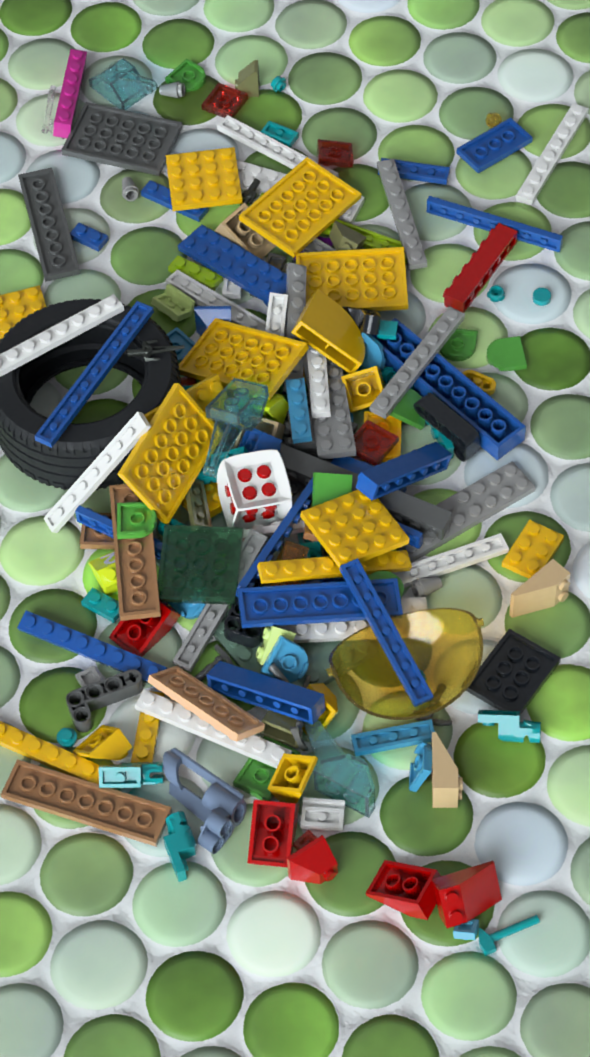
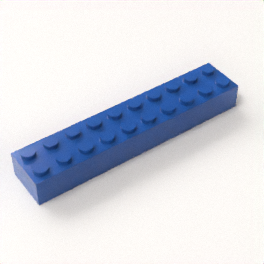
M394 318L391 321H398L396 340L378 339L377 335L373 334L372 336L384 348L385 366L393 367L397 373L422 339L398 319ZM437 353L413 384L414 390L423 397L427 393H432L472 425L480 435L479 446L497 461L525 440L526 426L439 353Z

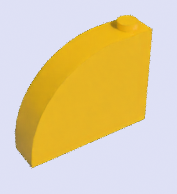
M317 289L306 303L291 333L349 374L354 373L362 365L365 357V344L361 332L352 317L337 302Z

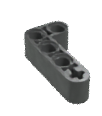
M135 669L128 670L69 692L66 696V702L76 730L85 733L92 729V711L140 694L144 688L141 673Z

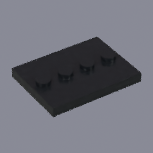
M508 629L465 685V691L498 710L520 711L521 715L558 666L561 658L515 631Z

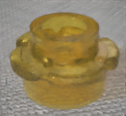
M495 112L487 114L485 119L487 126L490 128L502 122L501 116Z

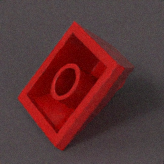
M323 835L287 857L288 877L291 880L322 884L325 881L328 882L334 879L338 873V863Z

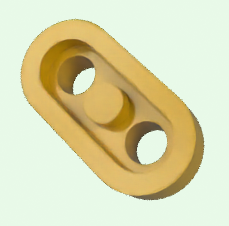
M474 370L463 372L467 378L489 396L494 394L496 382L493 378Z

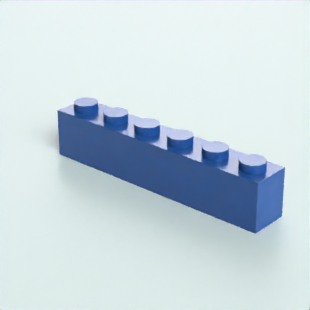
M437 442L425 445L361 471L358 475L356 488L373 501L446 470L452 454Z
M219 661L207 673L208 686L221 695L310 724H314L326 710L325 698L322 693L223 661Z

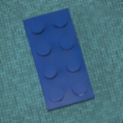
M509 118L458 147L456 153L471 168L480 173L532 143L533 137L512 118Z

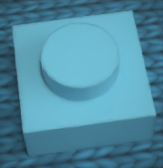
M472 919L467 923L455 926L453 930L454 938L475 940L479 930V920Z

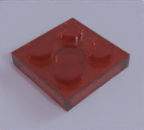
M218 83L201 104L202 110L225 118L229 115L234 118L248 100V94Z
M317 140L318 164L353 168L352 143Z
M367 420L354 434L356 456L374 466L379 465L399 442V437Z

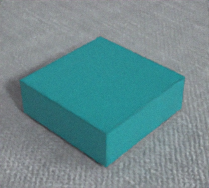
M380 320L377 338L396 340L398 321Z

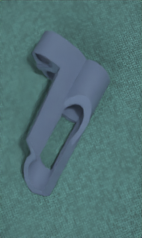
M177 748L166 751L163 755V770L166 778L170 781L169 794L205 823L200 828L201 833L197 843L210 853L216 854L229 839L234 828L240 825L245 817L247 806L244 801V794ZM181 764H184L212 784L205 792L203 799L181 784L178 774Z

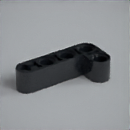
M342 307L352 317L362 333L379 335L381 315L377 311Z
M427 393L414 403L415 411L454 443V453L459 460L464 462L479 451L480 435L478 431L432 393Z
M256 579L254 582V587L264 586V584H261V580ZM235 597L224 622V636L227 640L255 648L260 644L261 627L242 628L240 613H237L240 611L238 597Z

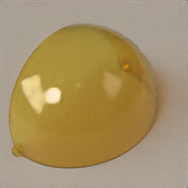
M457 608L425 609L391 617L417 667L425 674L426 683L434 696L432 700L417 707H414L370 625L341 641L330 653V668L326 669L329 677H334L341 692L356 707L370 715L389 720L421 718L436 713L453 703L467 690L474 680L483 656L481 626H484L482 618L478 619L471 612Z

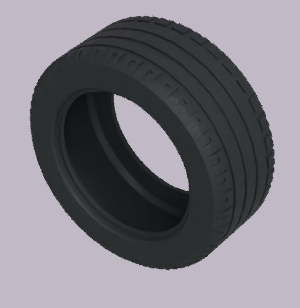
M75 299L62 303L59 302L27 315L26 318L17 322L15 327L10 328L9 332L4 334V338L0 339V354L100 302L101 299ZM124 305L123 312L0 377V446L16 468L33 480H38L39 483H45L47 486H54V488H61L63 490L70 489L137 411L145 415L161 405L174 383L181 385L179 363L175 350L153 354L150 357L160 358L157 361L146 362L143 356L128 357L127 350L142 348V342L158 340L156 343L149 344L151 347L173 346L166 332L154 320L149 318L112 367L125 372L140 383L141 389L136 397L125 408L108 418L91 423H70L52 448L35 441V434L48 418L30 406L33 397L52 377L69 369L88 366L130 311L131 306ZM133 448L96 490L106 489L110 485L123 484L124 481L118 476V472Z

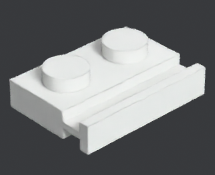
M303 797L301 829L343 831L345 800Z

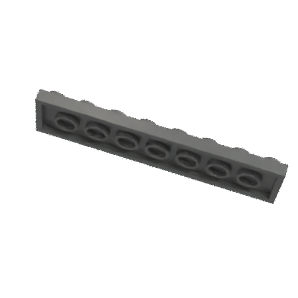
M47 168L18 174L45 282L79 275L80 269L53 169Z

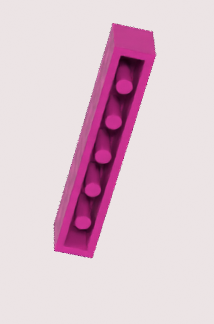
M70 49L54 120L53 136L68 138L72 130L86 68L87 51Z

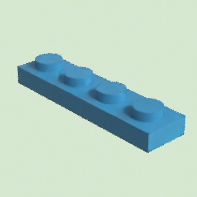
M305 379L286 380L293 444L312 441Z
M432 719L353 734L351 735V741L356 757L418 745L421 742H431L432 732H435Z

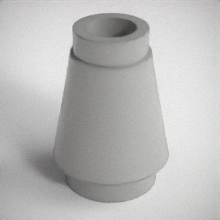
M180 81L160 85L159 87L160 95L179 99L185 96V84Z
M131 177L123 178V198L127 201L136 200L139 195V189Z
M440 577L416 579L411 584L412 592L415 597H426L442 588V581Z

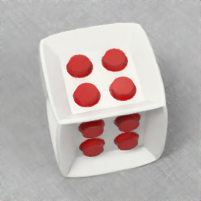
M267 449L242 453L221 461L217 473L218 495L230 532L237 528H244V530L252 529V526L260 524L263 527L270 526L271 523L282 521L293 506L292 492L286 468L278 450Z

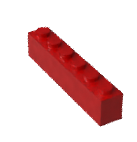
M500 223L490 230L487 239L481 242L478 251L472 254L468 264H464L461 273L454 277L452 285L445 289L443 293L444 306H450L462 313L467 310L516 245V230Z

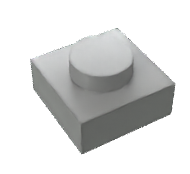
M94 666L75 674L76 680L81 687L102 680Z

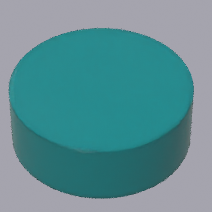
M537 288L533 292V302L539 306L549 304L551 300L550 291L546 288Z

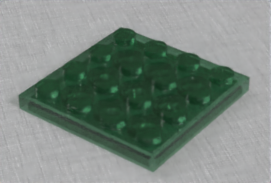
M164 525L158 576L159 601L236 604L244 534L243 528Z

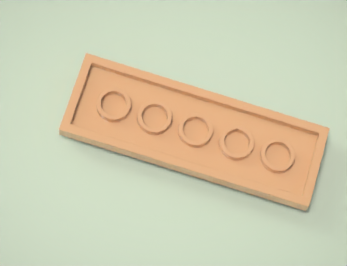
M178 666L149 675L148 683L168 695L170 699L184 706L185 709L199 716L200 719L214 726L216 730L226 734L231 740L237 742L264 731L265 724Z

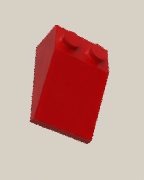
M159 598L160 617L120 621L109 638L125 651L143 657L171 630L181 614Z
M254 799L248 864L288 868L287 857L292 855L299 804Z
M384 860L365 894L410 917L428 920L437 904L432 879L441 875L436 869Z
M494 861L432 879L439 916L446 928L467 923L502 900Z

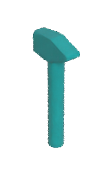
M534 915L491 934H487L483 929L479 928V946L483 954L487 956L497 951L494 944L495 941L540 923L539 917Z

